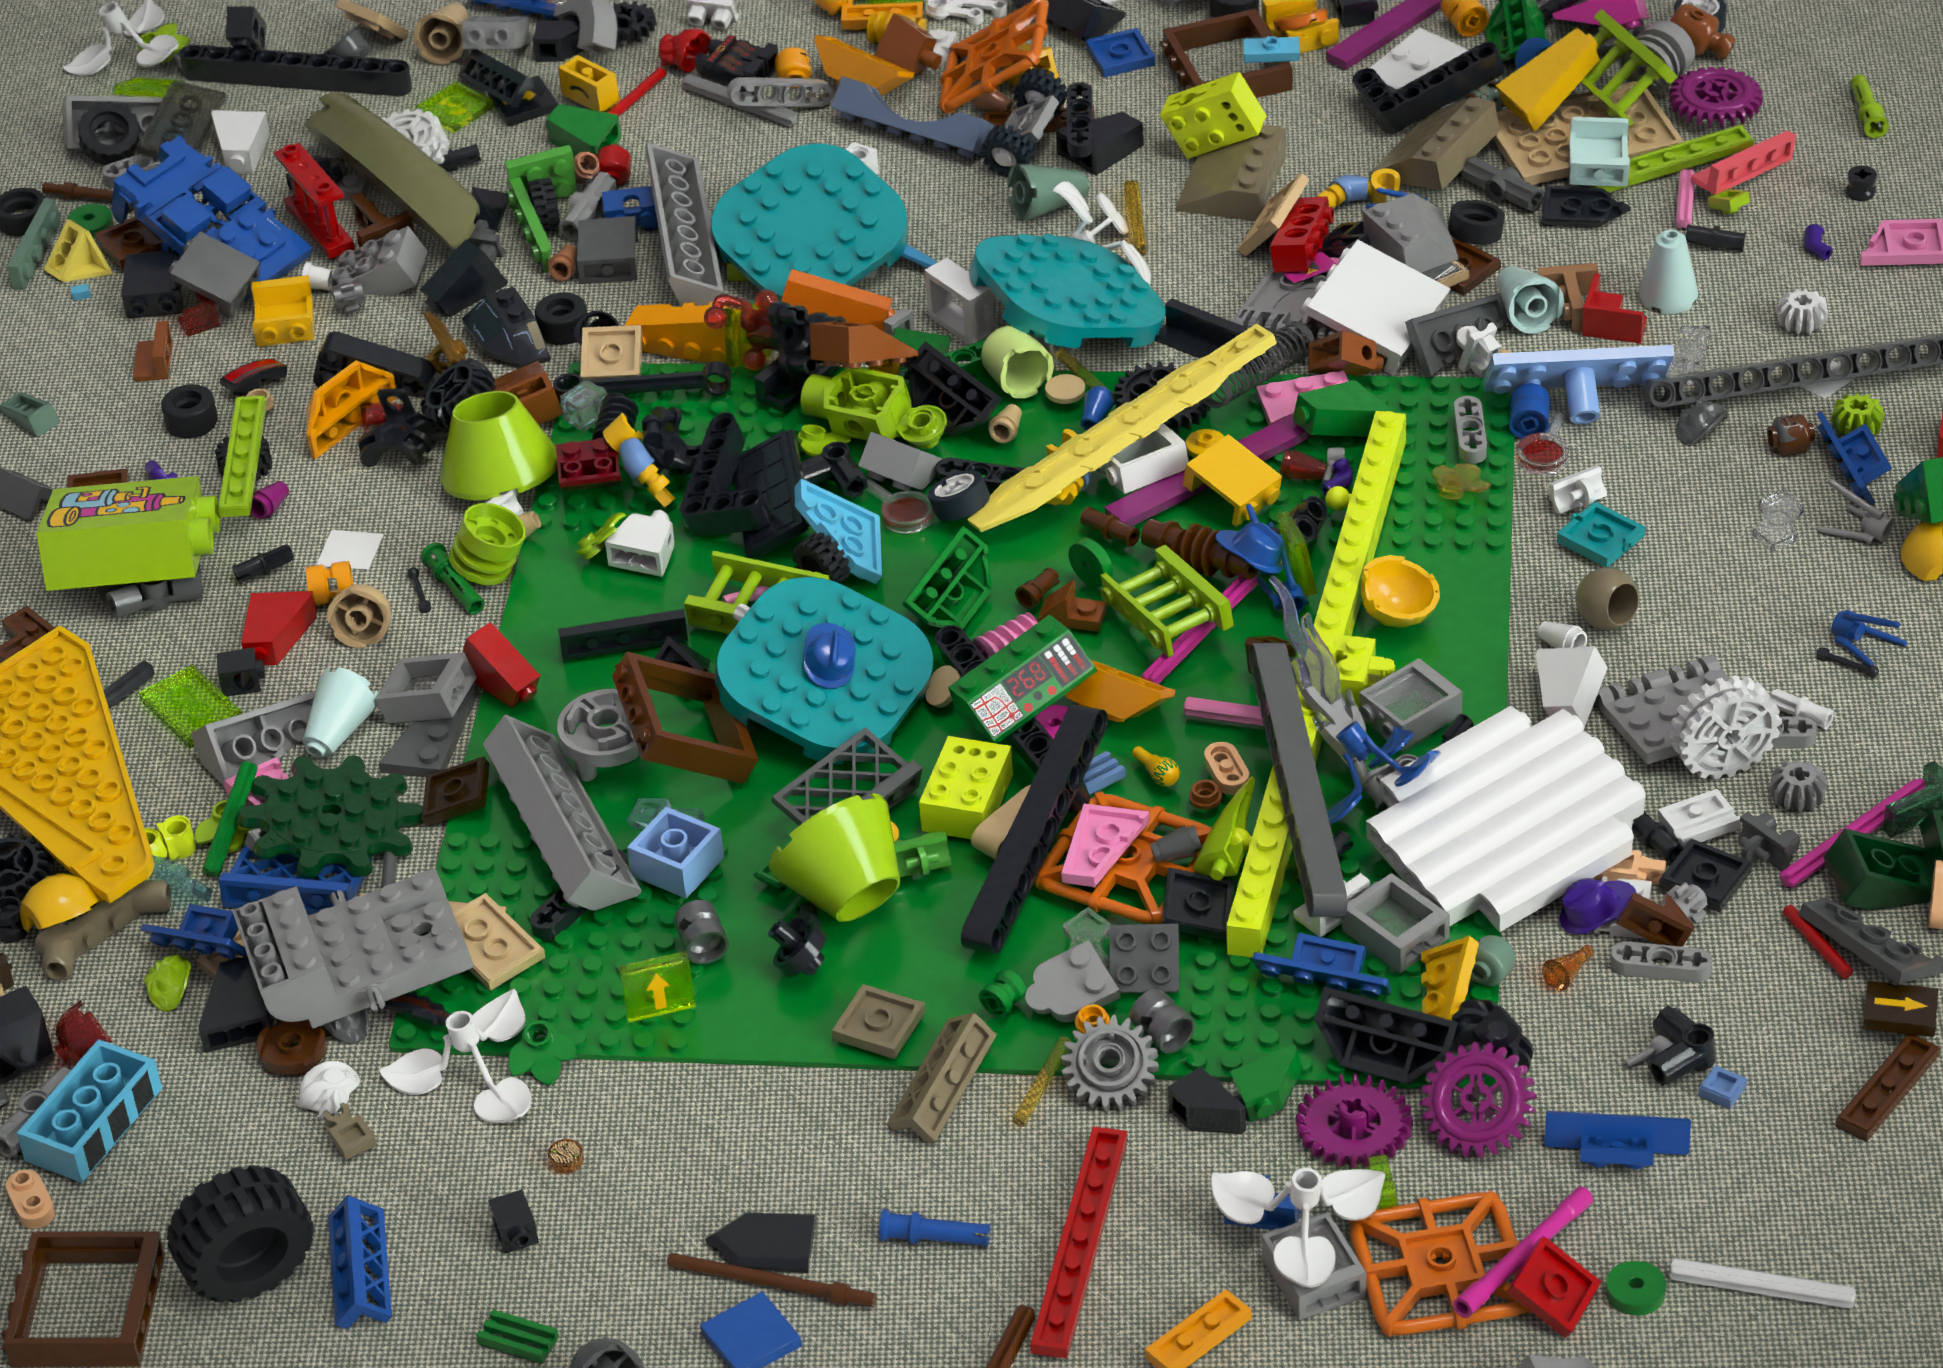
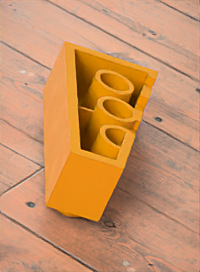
M733 300L731 304H721V301H712L708 305L695 306L693 302L684 303L680 307H672L671 304L637 305L624 325H641L643 331L642 352L705 363L718 361L725 364L738 365L748 348L747 336L742 337V342L730 336L741 322L742 327H746L743 300Z

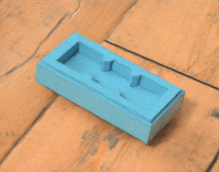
M1270 36L1266 38L1243 39L1244 63L1300 61L1299 37L1277 38Z

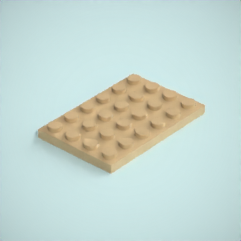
M1638 81L1622 84L1609 99L1617 104ZM1648 89L1624 112L1634 122L1631 127L1628 126V158L1637 157L1684 142ZM1591 92L1567 96L1535 132L1509 109L1497 112L1500 131L1492 139L1510 167L1520 174L1521 179L1532 185L1569 177V135L1572 117H1611L1606 113L1608 107Z

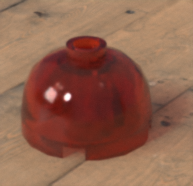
M82 1000L77 1001L66 1009L56 1023L55 1034L59 1044L54 1048L66 1064L71 1060L77 1064L98 1039L113 1043L92 1012L89 1011L84 1014L80 1010L85 1005Z

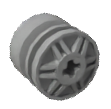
M1666 20L1655 21L1636 38L1665 62L1678 77L1693 64L1695 47L1692 40L1684 29L1673 22ZM1630 50L1626 54L1624 52L1621 54V68L1631 59L1630 55L1632 52ZM1646 64L1643 67L1639 66L1627 78V81L1629 83L1639 81L1647 72L1645 69L1648 66ZM1660 78L1658 81L1654 80L1647 89L1651 95L1662 93L1670 85Z

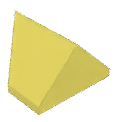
M67 219L44 270L63 282L113 274L90 232L74 221Z

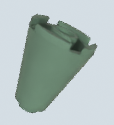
M1023 163L1014 165L1008 176V187L1013 188V196L1009 197L1012 211L1019 220H1031L1069 205L1064 197L1053 191L1061 182L1073 184L1084 199L1090 190L1088 177L1078 170Z

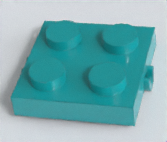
M1595 501L1580 514L1576 512L1572 514L1570 522L1557 532V543L1604 567H1609L1645 536V526Z

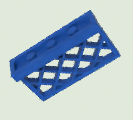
M244 846L230 873L223 872L220 876L219 886L222 907L239 908L247 903L261 900L279 891L297 886L308 915H311L324 908L333 907L330 895L332 892H335L336 898L339 899L337 890L344 893L346 901L354 898L365 877L353 876L344 870L346 868L344 865L337 863L324 866L321 873L313 878H304L300 875L293 876L292 873L296 872V865L298 863L296 857L289 854H281L271 859H261L251 863L249 861L250 857H258L254 855L253 851ZM287 860L295 861L284 866L280 864ZM271 866L274 868V870L268 871L263 874L260 872L261 870L269 868ZM333 872H336L338 874L328 879H325L323 877Z

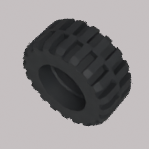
M249 1165L247 1169L235 1167L231 1168L230 1172L226 1174L220 1172L211 1176L212 1180L205 1184L202 1182L194 1188V1193L190 1196L186 1195L182 1199L180 1209L174 1211L170 1220L171 1224H169L166 1238L168 1240L169 1252L186 1283L200 1297L215 1302L224 1303L225 1300L232 1303L241 1302L242 1298L249 1297L252 1299L260 1296V1292L269 1289V1291L278 1286L277 1283L283 1278L287 1280L294 1273V1268L302 1264L306 1257L305 1251L310 1250L313 1240L314 1223L311 1220L312 1217L290 1179L277 1170L268 1167L263 1169L258 1165Z

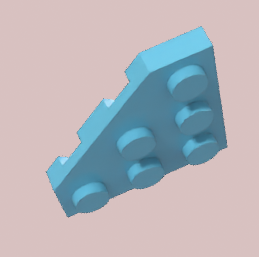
M800 479L795 485V507L817 533L822 532L824 536L829 535L832 537V543L836 541L839 544L837 548L839 550L843 549L845 552L843 557L849 560L847 566L850 567V573L860 579L876 584L882 577L880 516L808 481Z

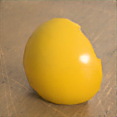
M1921 522L1909 532L1900 549L1901 561L1907 570L1923 580V582L1937 580L1939 575L1943 573V522L1932 524Z
M1387 555L1373 559L1363 568L1361 576L1363 605L1367 613L1384 626L1403 628L1421 623L1434 611L1440 599L1439 584L1433 574L1430 575L1419 565L1405 560V557Z
M64 873L47 876L31 887L23 898L20 907L21 922L24 930L30 932L31 927L36 925L37 929H44L91 910L90 906L96 903L100 904L104 900L95 893L84 879L78 876Z

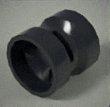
M13 896L0 898V941L4 943L18 942L28 934L21 922V901Z

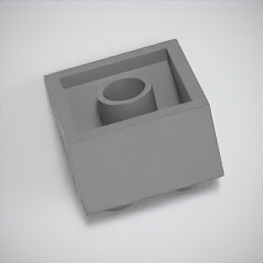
M871 432L858 466L869 470L868 477L884 482L886 477L894 480L892 486L909 492L911 487L923 490L936 477V464L943 458Z

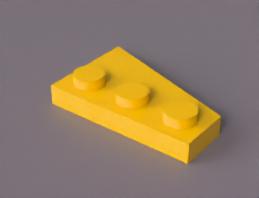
M1471 936L1421 952V961L1426 964V972L1421 974V984L1426 987V996L1422 1000V1013L1452 1020V1016L1459 1011V1007L1464 1002L1468 993V985L1476 962L1475 957L1479 942Z

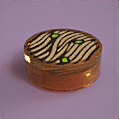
M573 1139L558 1140L549 1147L547 1152L551 1169L558 1173L574 1172L584 1162L582 1146Z

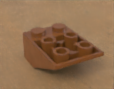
M838 321L810 323L811 360L823 361V366H840L842 363V368H860V363L864 362L868 366L884 365L883 361L887 359L889 363H905L906 357L918 356L917 350L873 325Z
M538 361L495 379L494 384L496 388L494 391H505L516 395L539 425L564 414L555 390Z

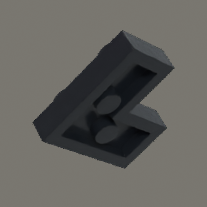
M1363 221L1346 222L1338 225L1323 239L1322 248H1319L1318 252H1323L1331 258H1340L1345 248L1351 249L1357 240L1370 245L1371 241L1368 234H1364Z

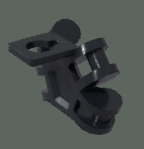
M405 389L378 390L377 396L386 415L383 416L384 422L378 426L375 423L368 425L370 432L362 435L359 439L358 447L361 463L366 467L375 466L379 462L380 455L384 450L397 449L411 463L415 465L420 464L423 460L422 455L425 452H431L434 448L431 439L435 436L436 428L431 422L427 421L423 414L415 411ZM393 396L402 400L403 405L401 409H397L396 406L389 403L387 398ZM411 439L416 445L413 446L406 441Z
M656 406L652 410L651 415L644 417L642 420L643 444L650 456L655 460L653 464L659 469L657 471L658 474L664 469L673 470L676 467L679 475L687 477L692 474L702 445L689 446L679 436L682 414L677 407L666 409L663 406Z
M1467 999L1461 1003L1459 1011L1452 1016V1021L1459 1023L1455 1036L1459 1045L1469 1046L1473 1042H1483L1485 1045L1492 1043L1494 1054L1499 1048L1505 1047L1507 1049L1505 1059L1512 1055H1517L1519 1062L1515 1067L1525 1065L1530 1070L1534 1050L1532 1043L1521 1033L1522 1028L1501 1005H1497L1491 1000L1479 1001L1477 999Z

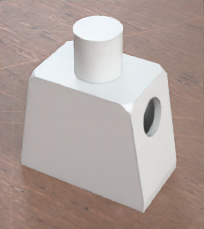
M655 510L651 516L631 514L617 528L618 531L605 541L608 566L662 577L675 543L673 526L669 521L667 513L662 510Z

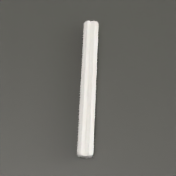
M1679 1258L1673 1259L1670 1267V1278L1676 1281L1847 1309L1853 1308L1856 1291L1851 1286Z

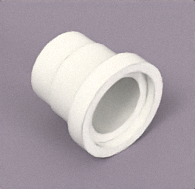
M306 262L302 276L309 275L311 289L328 290L332 280V269L313 266L312 262Z

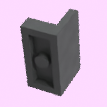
M0 468V508L24 519L33 520L40 500L49 501L54 488L19 472Z

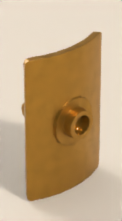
M425 311L424 317L439 342L427 355V360L438 374H442L443 370L450 368L451 364H457L462 359L466 361L465 355L469 351L460 338L456 340L452 338L449 330L439 318ZM444 352L449 360L447 364L439 361V354Z

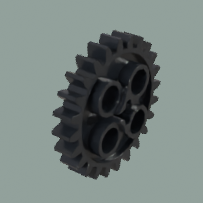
M1158 361L1157 367H1153L1147 362L1145 369L1136 365L1134 372L1126 370L1125 377H1119L1118 384H1115L1114 405H1116V409L1124 403L1131 402L1157 385L1159 380L1176 370L1177 368H1174V363L1170 362L1165 367L1161 361ZM1201 400L1192 407H1187L1165 421L1164 424L1177 433H1180V427L1182 426L1191 430V423L1200 425L1201 418H1207V411H1210L1211 407Z

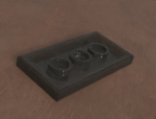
M173 80L137 144V153L158 158L159 146L167 141L171 142L178 136L184 138L186 144L198 152L213 124L211 113L213 110H221L226 101V93Z

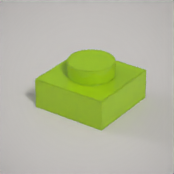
M1727 189L1708 197L1709 209L1721 210L1724 214L1735 213L1739 211V207L1750 203L1749 191Z

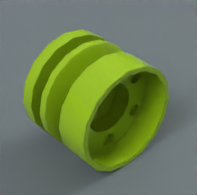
M478 503L470 506L464 513L458 534L455 536L454 543L450 548L449 560L451 566L460 576L480 585H497L505 582L511 574L516 556L520 552L525 540L526 528L523 521L514 512L493 503Z

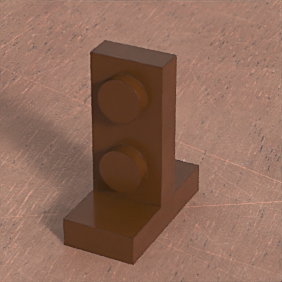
M361 192L351 196L355 219L363 227V229L356 231L359 248L369 240L376 241L385 237L392 230L398 231L409 226L414 233L412 216L407 211L388 218L385 214H381L377 210L375 203L372 200L369 201Z

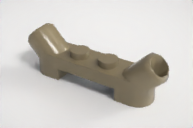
M145 880L111 904L104 900L67 926L61 922L42 930L35 940L34 950L43 958L42 970L44 974L53 980L69 978L73 972L75 959L144 913L167 912L172 902L169 884L165 880Z

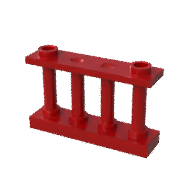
M300 143L284 146L283 149L274 151V157L291 175L294 195L284 199L286 210L329 259L340 256L347 250H355L354 240L337 222L333 202L345 198L343 191Z

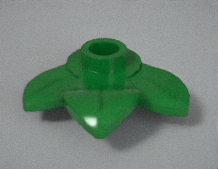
M543 1020L532 1021L524 1029L522 1041L517 1043L510 1051L509 1070L512 1076H518L531 1070L533 1076L540 1083L550 1086L560 1076L562 1069L561 1061H568L577 1057L575 1043L568 1035L557 1033L549 1022ZM538 1035L546 1036L541 1042L537 1043L534 1041Z

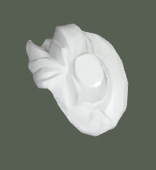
M325 1061L305 1074L300 1084V1095L296 1105L298 1108L319 1112L317 1118L323 1119L324 1111L328 1110L330 1114H334L340 1108L341 1103L349 1101V1094L360 1084V1078L349 1065L342 1062Z

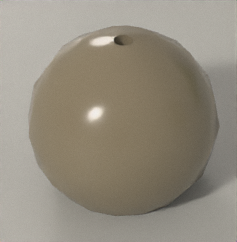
M1604 567L1597 568L1584 576L1576 590L1575 601L1578 612L1586 623L1599 630H1615L1628 623L1636 614L1639 606V593L1631 576L1617 568Z

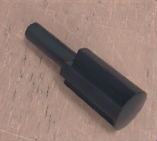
M1459 714L1442 734L1443 740L1441 745L1474 727L1473 721L1468 716Z

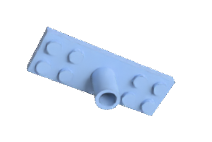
M1673 345L1492 354L1483 379L1484 392L1494 391V393L1503 394L1527 383L1538 384L1545 389L1566 388L1570 421L1575 424H1588L1595 422L1601 416L1596 386L1613 385L1615 388H1623L1632 384L1644 385L1648 380L1665 377L1674 358Z

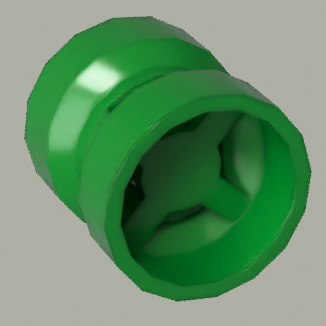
M1004 969L994 977L993 984L986 985L980 991L979 1000L987 1012L1001 1018L1011 1010L1012 1003L1019 1002L1025 996L1027 987L1019 975L1011 970Z

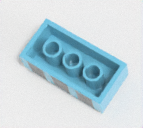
M98 1039L17 1132L25 1162L83 1183L162 1090L156 1061Z

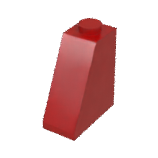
M313 591L251 593L241 641L242 649L255 648L257 660L263 659L264 666L278 665L317 619Z
M491 622L466 638L462 652L465 653L477 676L474 681L475 684L511 708L521 701L523 703L530 701L536 695L541 675Z

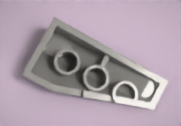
M66 95L62 104L63 133L67 150H81L78 134L79 121H81L82 114L86 113L89 107H93L96 103L112 101V103H120L122 106L131 109V112L135 113L137 122L140 124V136L156 132L161 122L177 123L176 98ZM105 122L97 127L95 135L101 143L114 145L122 139L123 131L118 124Z
M316 691L207 724L192 732L191 736L201 764L224 786V780L237 775L243 761L260 765L275 757L279 759L303 740Z

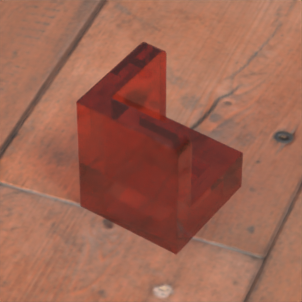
M195 292L197 306L183 310L181 312L182 316L178 317V322L187 337L220 326L215 302Z

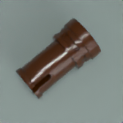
M1047 567L1036 578L1019 586L1015 591L1017 601L1026 609L1034 608L1048 591L1060 583V579H1057L1060 577L1057 571Z

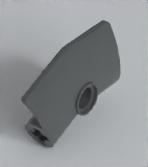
M200 562L196 576L193 578L95 586L103 603L115 619L143 609L160 611L167 608L170 602L203 599Z

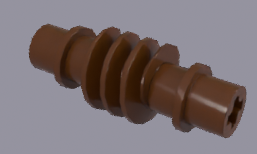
M1154 519L1148 520L1142 529L1141 543L1144 546L1153 549L1163 545L1168 546L1199 574L1212 577L1218 570H1221L1222 575L1227 578L1240 576L1251 580L1259 571L1243 558L1228 551L1217 542L1216 534L1220 530L1216 529L1213 531L1212 528L1202 527L1198 523L1190 525L1185 530L1180 527L1178 522L1170 520L1163 523Z

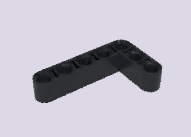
M1484 42L1393 92L1373 68L1359 70L1354 74L1352 81L1363 106L1385 133L1392 134L1401 131L1503 74L1505 67L1496 44Z
M730 412L720 413L710 421L679 511L692 535L695 537L758 530L768 525L772 519V514L758 489L750 488L729 491L746 440L734 415Z

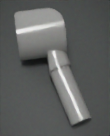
M1344 448L1328 449L1327 469L1322 483L1331 479L1334 472L1333 463L1336 460L1345 458Z
M1656 1036L1651 1041L1648 1049L1624 1060L1625 1064L1629 1068L1642 1061L1651 1059L1672 1046L1673 1043L1664 1036Z

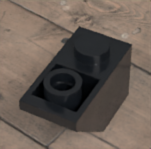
M537 21L532 38L535 61L563 62L584 51L578 48L580 21Z
M1202 1067L1197 1068L1167 1087L1168 1111L1190 1131L1242 1134L1246 1131L1247 1110L1243 1101L1229 1093L1217 1077L1210 1076Z

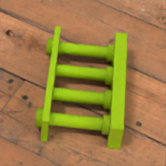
M1600 9L1594 16L1601 24L1598 28L1599 32L1594 37L1598 44L1596 50L1607 39L1611 40L1613 37L1616 38L1613 42L1615 45L1580 83L1608 107L1606 113L1611 118L1628 119L1629 126L1631 127L1634 122L1624 112L1654 80L1658 81L1662 78L1670 85L1678 76L1665 62L1605 11ZM1630 50L1632 52L1630 55L1631 59L1601 91L1597 89L1593 84L1623 52L1626 54ZM1646 64L1648 66L1645 69L1647 72L1617 104L1613 103L1609 97L1639 66L1643 67Z
M1166 545L1155 549L1157 563H1155L1154 568L1120 584L1114 581L1107 573L1100 575L1103 586L1100 593L1107 606H1112L1149 639L1155 649L1159 648L1168 658L1174 655L1171 638L1206 621L1215 623L1223 631L1234 626L1230 601ZM1158 579L1167 581V583L1138 597L1133 598L1129 594ZM1173 593L1183 595V597L1152 612L1145 608ZM1187 608L1199 609V611L1168 626L1160 622Z
M713 551L711 557L716 578L705 597L688 595L684 602L688 625L730 634L739 623L733 618L734 611L740 603L747 606L757 586H767L770 588L782 581L801 577L830 580L829 575ZM728 580L744 583L733 604L717 601Z

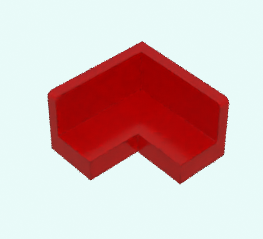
M1595 273L1583 306L1582 336L1641 344L1647 327V316H1643L1641 311L1622 309L1624 295L1600 292L1601 274Z

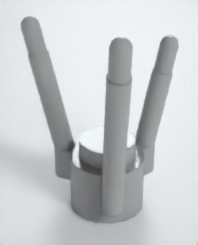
M1833 479L1828 480L1830 486L1867 511L1865 512L1850 504L1846 507L1850 512L1863 518L1860 529L1864 530V533L1819 527L1818 532L1863 540L1869 544H1872L1875 539L1884 542L1892 530L1894 520L1885 516L1883 511L1872 507Z

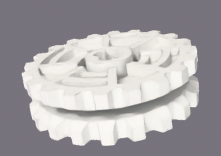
M405 109L400 114L397 112L391 113L389 118L382 117L384 121L412 141L437 164L444 162L443 155L448 154L449 149L447 146L449 141L437 116H433L430 111L423 113L422 109H416L414 112H411L410 109Z
M1731 676L1728 681L1718 678L1714 685L1704 684L1701 686V692L1698 694L1691 693L1687 697L1689 702L1678 707L1679 716L1672 718L1671 721L1675 729L1669 731V736L1673 741L1671 744L1674 750L1678 752L1685 766L1687 765L1689 771L1693 774L1697 772L1704 779L1711 775L1716 780L1720 779L1723 774L1733 777L1736 771L1740 769L1744 772L1750 769V764L1753 761L1760 762L1763 759L1762 753L1773 748L1772 739L1779 737L1780 731L1777 727L1782 724V719L1778 715L1780 713L1779 708L1758 681L1754 683L1749 677H1745L1741 681L1738 676Z

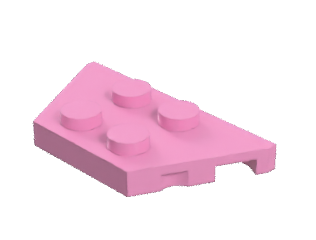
M1943 219L1882 220L1877 228V233L1873 234L1869 240V247L1861 253L1860 266L1943 264Z

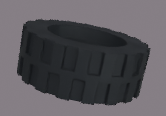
M112 101L96 103L95 106L89 107L87 112L82 114L78 125L81 150L83 149L84 154L90 157L92 161L99 162L101 165H107L134 156L140 141V124L137 122V116L128 107H124L120 103H112ZM105 122L116 123L121 127L123 137L114 145H105L96 138L95 132L97 127Z

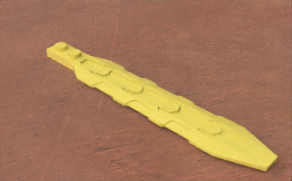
M1256 323L1211 354L1180 366L1131 402L1124 403L1110 412L1107 418L1084 433L1075 435L1040 462L1025 468L1002 483L990 495L986 505L967 519L968 523L978 531L983 532L1036 510L1060 494L1062 489L1083 475L1095 471L1109 462L1112 456L1133 442L1143 439L1159 429L1162 423L1187 407H1192L1215 392L1231 373L1240 370L1243 365L1264 354L1266 350L1277 344L1274 334Z

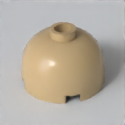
M366 584L350 585L340 591L329 605L327 621L328 624L331 623L334 636L345 645L359 649L366 648L365 644L372 645L381 641L390 627L392 617L391 606L385 595L375 587Z

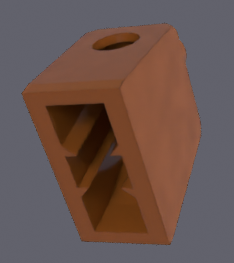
M896 13L892 14L874 56L919 75L924 72L925 67L936 70L942 61V56L933 52L936 38L908 17Z
M1342 330L1309 343L1308 372L1326 374L1328 372L1344 370L1346 375L1359 377L1370 372L1378 373L1384 365V358L1382 355L1377 354V344L1374 340Z

